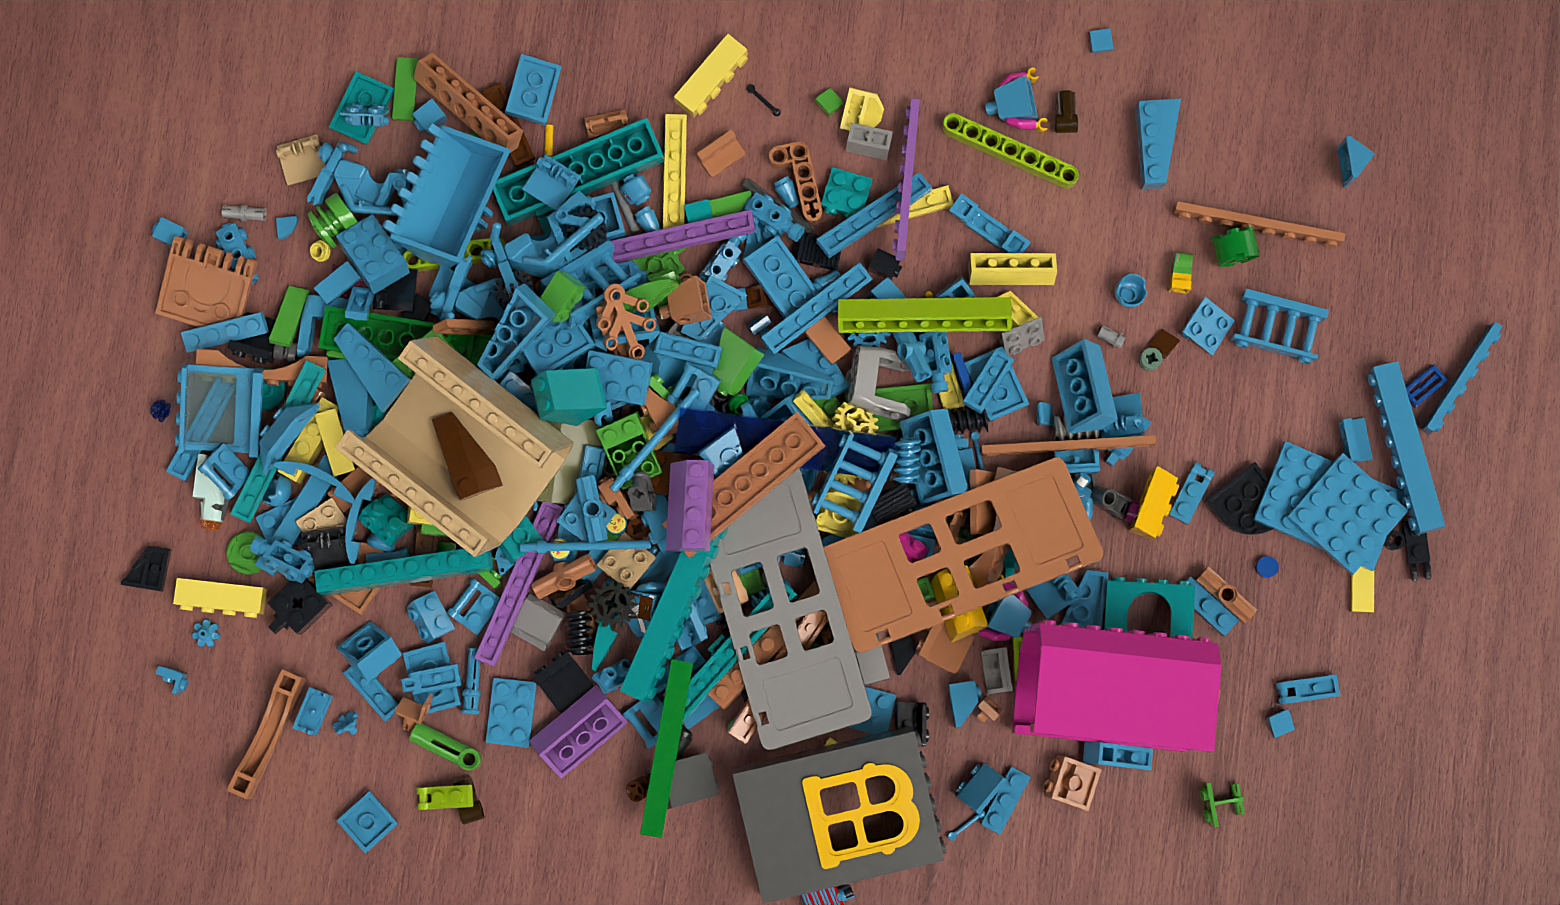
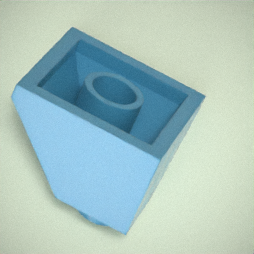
M656 339L644 348L645 354L640 360L653 362L651 375L656 373L664 381L662 385L667 389L679 381L683 370H685L686 362L655 354Z

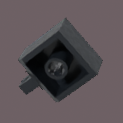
M307 577L302 584L290 580L267 602L276 612L273 615L276 619L268 628L277 634L283 627L286 630L291 627L296 634L301 635L330 609L333 604L325 596L317 593L316 587ZM298 600H301V601H302V605H303L302 608L297 607V606H298V603H297Z

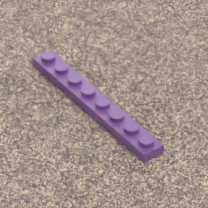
M912 98L911 106H906L905 119H909V125H904L903 138H907V144L902 145V156L906 158L905 163L901 162L900 175H903L904 179L903 182L899 181L898 194L902 195L901 201L897 200L896 213L900 214V220H895L894 233H898V239H893L892 252H896V260L904 261L920 103V99Z
M752 210L613 240L611 241L614 245L612 259L616 263L755 233Z
M542 502L533 523L534 528L543 541H547V543H550L558 525L556 521L564 510L563 507L550 502ZM528 552L518 558L475 655L476 660L496 667L545 554Z

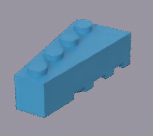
M1181 99L1139 101L1135 107L1142 190L1163 189L1167 182Z
M526 284L516 287L501 321L495 328L492 339L488 342L477 364L492 380L501 376L556 315Z
M656 495V510L643 511L644 514L640 516L645 527L649 526L651 529L648 535L652 544L657 543L664 556L668 558L670 555L681 551H666L667 529L662 523L668 518V499L666 496Z

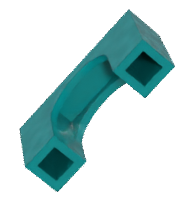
M1112 577V581L1107 580L1105 629L1120 628L1123 629V632H1127L1128 611L1131 603L1143 594H1156L1164 598L1171 608L1170 636L1185 635L1189 636V639L1193 638L1195 586H1192L1191 582L1178 581V585L1169 584V580H1156V583H1147V579L1134 578V582H1126L1123 577Z

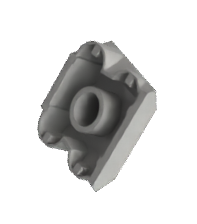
M529 594L521 607L511 633L545 651L561 627L566 613Z

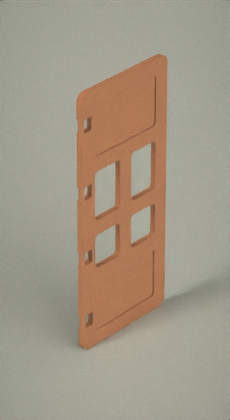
M1061 458L1047 460L824 547L854 650L858 653L873 650L948 619L1004 599L1007 596L1100 561L1103 556L1102 547L1066 464ZM990 501L1001 523V529L957 545L946 522V517ZM928 524L933 529L941 551L930 557L910 563L899 536ZM1008 544L1012 549L1020 572L979 589L974 588L964 561ZM1077 556L1080 563L1068 567L1066 560ZM943 568H948L959 592L958 597L928 607L918 586L917 579ZM1014 581L1017 587L1005 591L1003 585ZM951 605L953 612L941 616L939 609ZM888 630L890 636L878 641L876 634Z

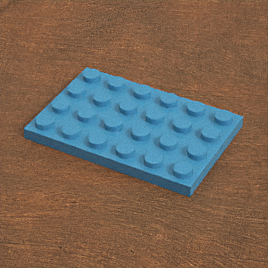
M1287 441L1283 442L1253 521H1257L1260 524L1322 550L1286 517L1332 465L1333 461ZM1373 479L1400 503L1403 496L1402 491ZM1386 537L1361 567L1374 571Z

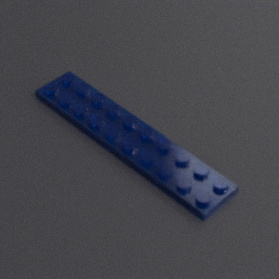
M680 407L674 451L699 454L698 452L734 426L744 456L785 421ZM809 425L826 446L800 468L829 472L841 448L838 446L843 434L847 435L849 430ZM853 431L854 437L852 440L880 453H886L888 447L895 450L896 436ZM848 448L843 460L872 473L873 471L877 472L880 466L877 460ZM841 468L837 471L840 474L857 476ZM890 471V473H889V475H888V477H887L886 480H890V478H891V471Z

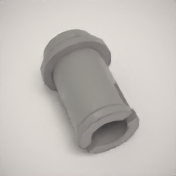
M1103 325L1097 336L1114 345L1113 348L1118 347L1119 349L1126 339L1123 333L1119 334Z

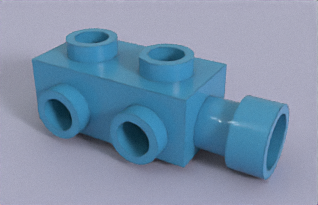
M757 192L753 197L751 196L747 199L744 210H752L755 225L758 223L765 226L764 230L772 236L775 234L781 236L785 232L795 242L801 238L805 227L799 223L791 222L793 220L791 211L786 206H778L773 203L774 200L766 194L761 195ZM775 214L779 215V218L773 219Z
M228 223L220 228L221 230L216 231L218 236L216 243L219 249L224 250L225 254L228 252L234 254L230 270L235 271L239 258L236 259L235 254L241 253V256L246 257V261L248 258L253 260L257 258L253 247L247 246L245 240L249 238L243 227L239 228L236 223ZM233 235L230 240L226 239V237ZM257 273L253 277L252 284L259 281Z
M747 235L728 238L725 242H722L708 263L702 268L698 275L700 276L699 278L706 283L709 275H712L724 282L728 276L726 273L729 268H733L740 260L738 256L742 251L738 248V245L745 241Z
M925 332L919 335V341H922L925 345V358L932 371L930 376L932 378V384H930L931 393L948 391V383L945 381L944 375L952 373L947 333Z
M257 536L250 546V552L258 556L260 554L263 555L264 565L270 571H277L291 581H297L302 584L306 577L309 578L314 571L313 558H311L310 553L305 550H300V552L294 550L292 545L285 540H282L281 543L275 540L270 545L267 543V540Z

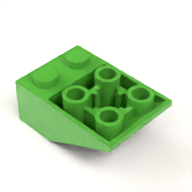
M638 411L596 430L616 477L620 475L619 471L624 466L627 467L650 440ZM654 449L633 473L645 472L650 477L662 473ZM631 479L624 482L621 486L622 490L632 486Z

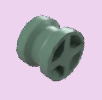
M1147 348L1139 357V365L1145 371H1154L1162 363V354L1156 348Z

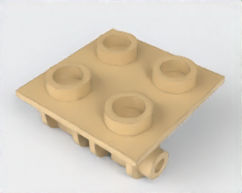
M317 134L276 146V153L278 158H280L287 186L317 178L326 165L318 156L320 142Z
M333 498L323 501L318 507L295 521L302 532L345 527L346 533L347 519Z
M624 532L617 541L634 539ZM646 549L609 550L597 566L618 583H623L624 588L629 587L631 589L655 561L656 557Z

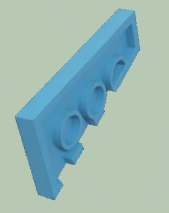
M347 323L334 338V341L380 411L385 412L411 381V378L354 326Z

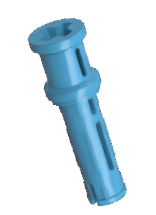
M468 648L466 689L462 691L464 703L461 714L480 715L478 704L479 697H481V690H479L481 661L475 659L478 649Z

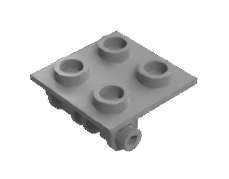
M1040 316L1011 329V331L1002 333V339H999V342L1004 347L1008 356L1016 355L1023 349L1036 346L1045 340L1042 317Z

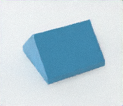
M1346 136L1337 146L1344 188L1350 186L1375 155V153L1351 136Z

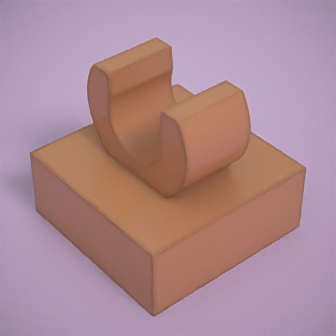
M986 696L978 705L982 711L976 718L982 723L988 717L995 721L1003 710Z

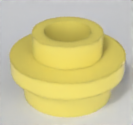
M323 240L312 244L310 254L316 261L324 262L330 256V246L323 242Z

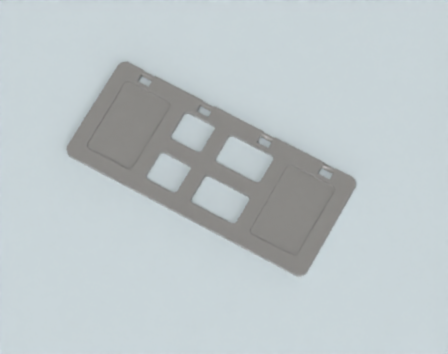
M797 469L728 527L724 539H720L718 544L719 551L716 558L711 559L710 562L761 744L768 750H774L869 720L872 716V709L801 470ZM807 548L820 592L818 595L792 603L788 598L778 564V557ZM760 562L763 565L774 607L771 610L745 617L732 572ZM729 582L732 594L725 595L722 584ZM825 610L834 641L830 644L805 651L797 629L796 619ZM780 625L788 652L787 657L759 665L750 634L770 626ZM747 646L751 658L744 660L740 648ZM766 712L769 724L762 726L759 713Z

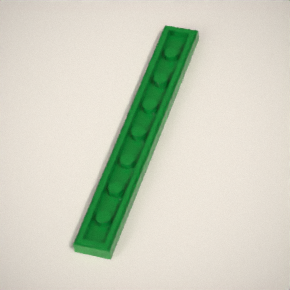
M673 659L670 662L640 835L662 838L693 667V663Z

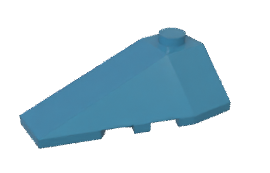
M757 348L765 355L748 378L747 396L757 399L760 396H764L767 398L766 401H773L774 398H786L794 393H799L803 389L813 400L831 399L834 379L778 352L772 355L769 350Z

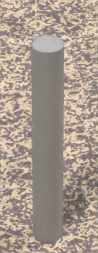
M619 181L612 183V189L631 233L639 231L629 204L620 191Z

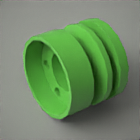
M337 192L325 200L328 207L327 211H324L319 205L315 207L320 216L316 217L311 210L307 213L311 226L323 242L330 245L333 249L337 247V244L332 238L340 234L341 231L347 230L359 223Z

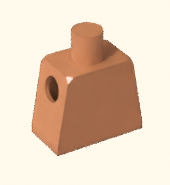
M696 275L680 283V286L667 296L668 304L659 308L663 319L671 317L680 325L712 319L706 283Z

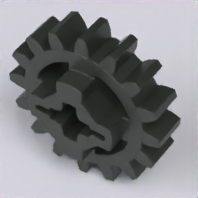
M614 581L610 582V586L602 583L603 589L595 588L597 595L590 596L594 600V603L589 604V607L594 608L590 614L592 616L597 615L595 622L603 621L602 626L605 628L610 624V627L615 629L617 623L620 627H624V620L627 622L631 621L628 617L629 614L635 615V612L631 610L632 607L637 606L636 603L631 601L635 598V595L628 594L631 590L629 587L623 590V583L621 582L617 586ZM612 591L611 595L603 597L605 593ZM622 594L626 598L627 606L622 603ZM615 600L617 607L611 609L608 604ZM599 604L604 608V615L599 610ZM623 613L619 618L613 619L616 614Z

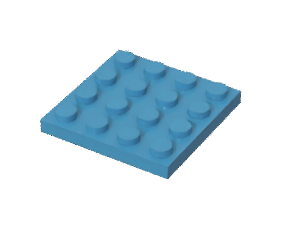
M1342 453L1286 518L1349 574L1353 575L1408 510Z

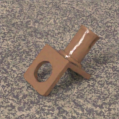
M432 694L429 695L424 705L405 697L402 698L395 709V714L404 717L401 725L404 730L407 724V731H413L416 723L421 725L430 710L433 699Z

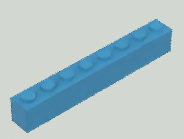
M1399 362L1375 366L1369 371L1367 376L1368 383L1371 387L1373 386L1375 392L1373 400L1381 413L1379 421L1381 426L1385 427L1387 434L1385 435V442L1387 447L1391 448L1393 455L1391 456V463L1393 468L1397 469V484L1404 494L1402 500L1404 507L1408 509L1410 515L1408 519L1410 529L1414 530L1415 535L1441 530L1445 527V522Z

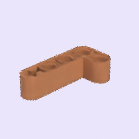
M794 142L773 147L769 153L770 165L774 169L792 167L803 219L812 226L819 224L822 219V207L807 145L803 142ZM798 149L803 150L805 155L803 157H796L793 154L794 151ZM781 154L784 156V159L781 162H776L773 160V156ZM800 170H807L809 176L802 178L798 175V172ZM805 190H811L814 195L811 198H806L802 193ZM813 204V211L814 213H816L815 218H812V216L809 215V205Z

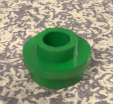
M736 394L730 399L728 407L732 412L741 414L743 410L740 405L749 401V398L746 394Z

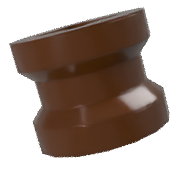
M635 518L628 523L627 533L634 540H644L648 536L649 528L648 526L645 527L642 519Z
M641 776L627 784L626 793L632 801L639 802L646 798L649 778Z

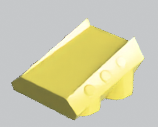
M831 487L825 497L826 500L851 511H859L862 505L860 500ZM820 507L816 519L818 530L844 538L858 534L857 531L853 530V523L850 522V519Z

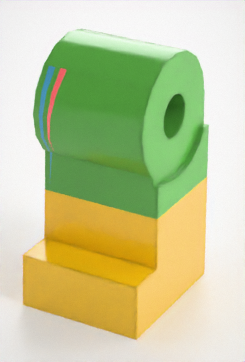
M1174 253L1168 292L1188 294L1191 290L1193 254Z

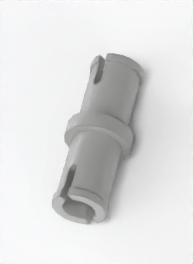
M248 205L222 206L225 209L222 210V218L240 219L243 222L247 220L266 221V217H264L267 216L266 208L248 207Z

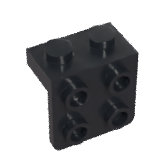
M246 312V313L244 314V316L250 315V314H253V313ZM265 317L269 330L268 333L237 341L230 340L227 348L236 357L245 359V356L253 358L252 361L265 365L266 362L273 364L275 360L273 358L275 344L270 343L269 338L276 320Z
M563 652L558 653L552 658V664L548 667L545 665L534 672L536 676L532 678L559 712L567 710L594 687L593 683L568 652L565 654Z

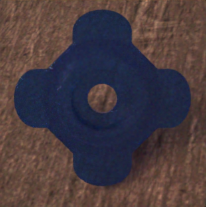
M163 399L155 401L151 406L150 414L154 419L158 418L159 422H163L170 414L171 403H165Z

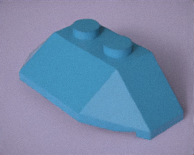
M319 402L290 405L285 410L280 408L273 417L276 420L271 427L266 425L259 435L263 438L259 441L263 473L266 475L269 473L275 462L280 459L321 407Z

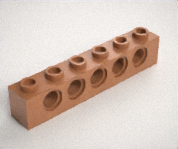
M434 53L418 61L413 78L483 140L511 149L510 153L518 148L523 133L520 127Z

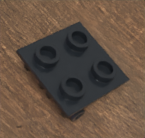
M409 269V274L375 293L373 309L413 312L418 270Z
M345 527L301 532V546L313 558L314 571L350 566L346 551Z

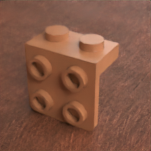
M944 622L926 628L925 630L929 632L926 639L921 638L916 648L919 651L917 656L953 674L957 673L973 642L974 636L971 634L951 642Z

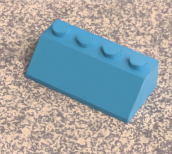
M1083 339L1052 357L1069 433L1103 429L1118 420L1100 345Z
M948 409L930 410L901 421L900 426L903 437L921 439L920 443L915 444L921 448V451L915 453L920 456V460L915 461L920 464V468L914 470L920 474L918 478H915V480L919 481L915 485L920 505L949 499L967 492L968 487Z

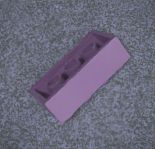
M684 460L671 463L666 551L710 552L714 464L709 460Z
M595 685L529 741L539 756L562 779L628 724V721L609 698L603 694L602 690Z

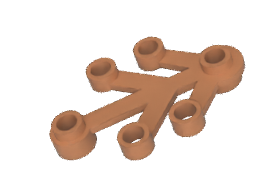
M610 284L604 290L606 304L601 316L596 320V326L602 331L608 330L611 326L609 317L613 308H615L617 314L608 336L603 340V344L609 350H614L618 346L616 338L622 326L628 342L626 347L627 356L640 360L645 354V349L637 342L630 322L642 326L647 331H653L656 328V321L651 317L644 318L626 311L623 303L635 306V309L640 312L647 311L649 303L644 298L637 299L625 294L624 288L619 284ZM614 292H618L616 298L612 297ZM644 302V306L639 308V304ZM606 320L605 326L601 327V322ZM648 321H651L650 327H646ZM613 339V344L608 346L609 340ZM639 349L638 355L635 356L634 352Z

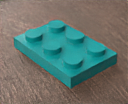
M356 71L329 125V129L368 146L378 126H373V123L372 126H369L368 116H366V126L362 125V116L361 125H350V123H346V115H340V113L353 103L363 104V107L371 108V105L380 104L387 108L395 89Z

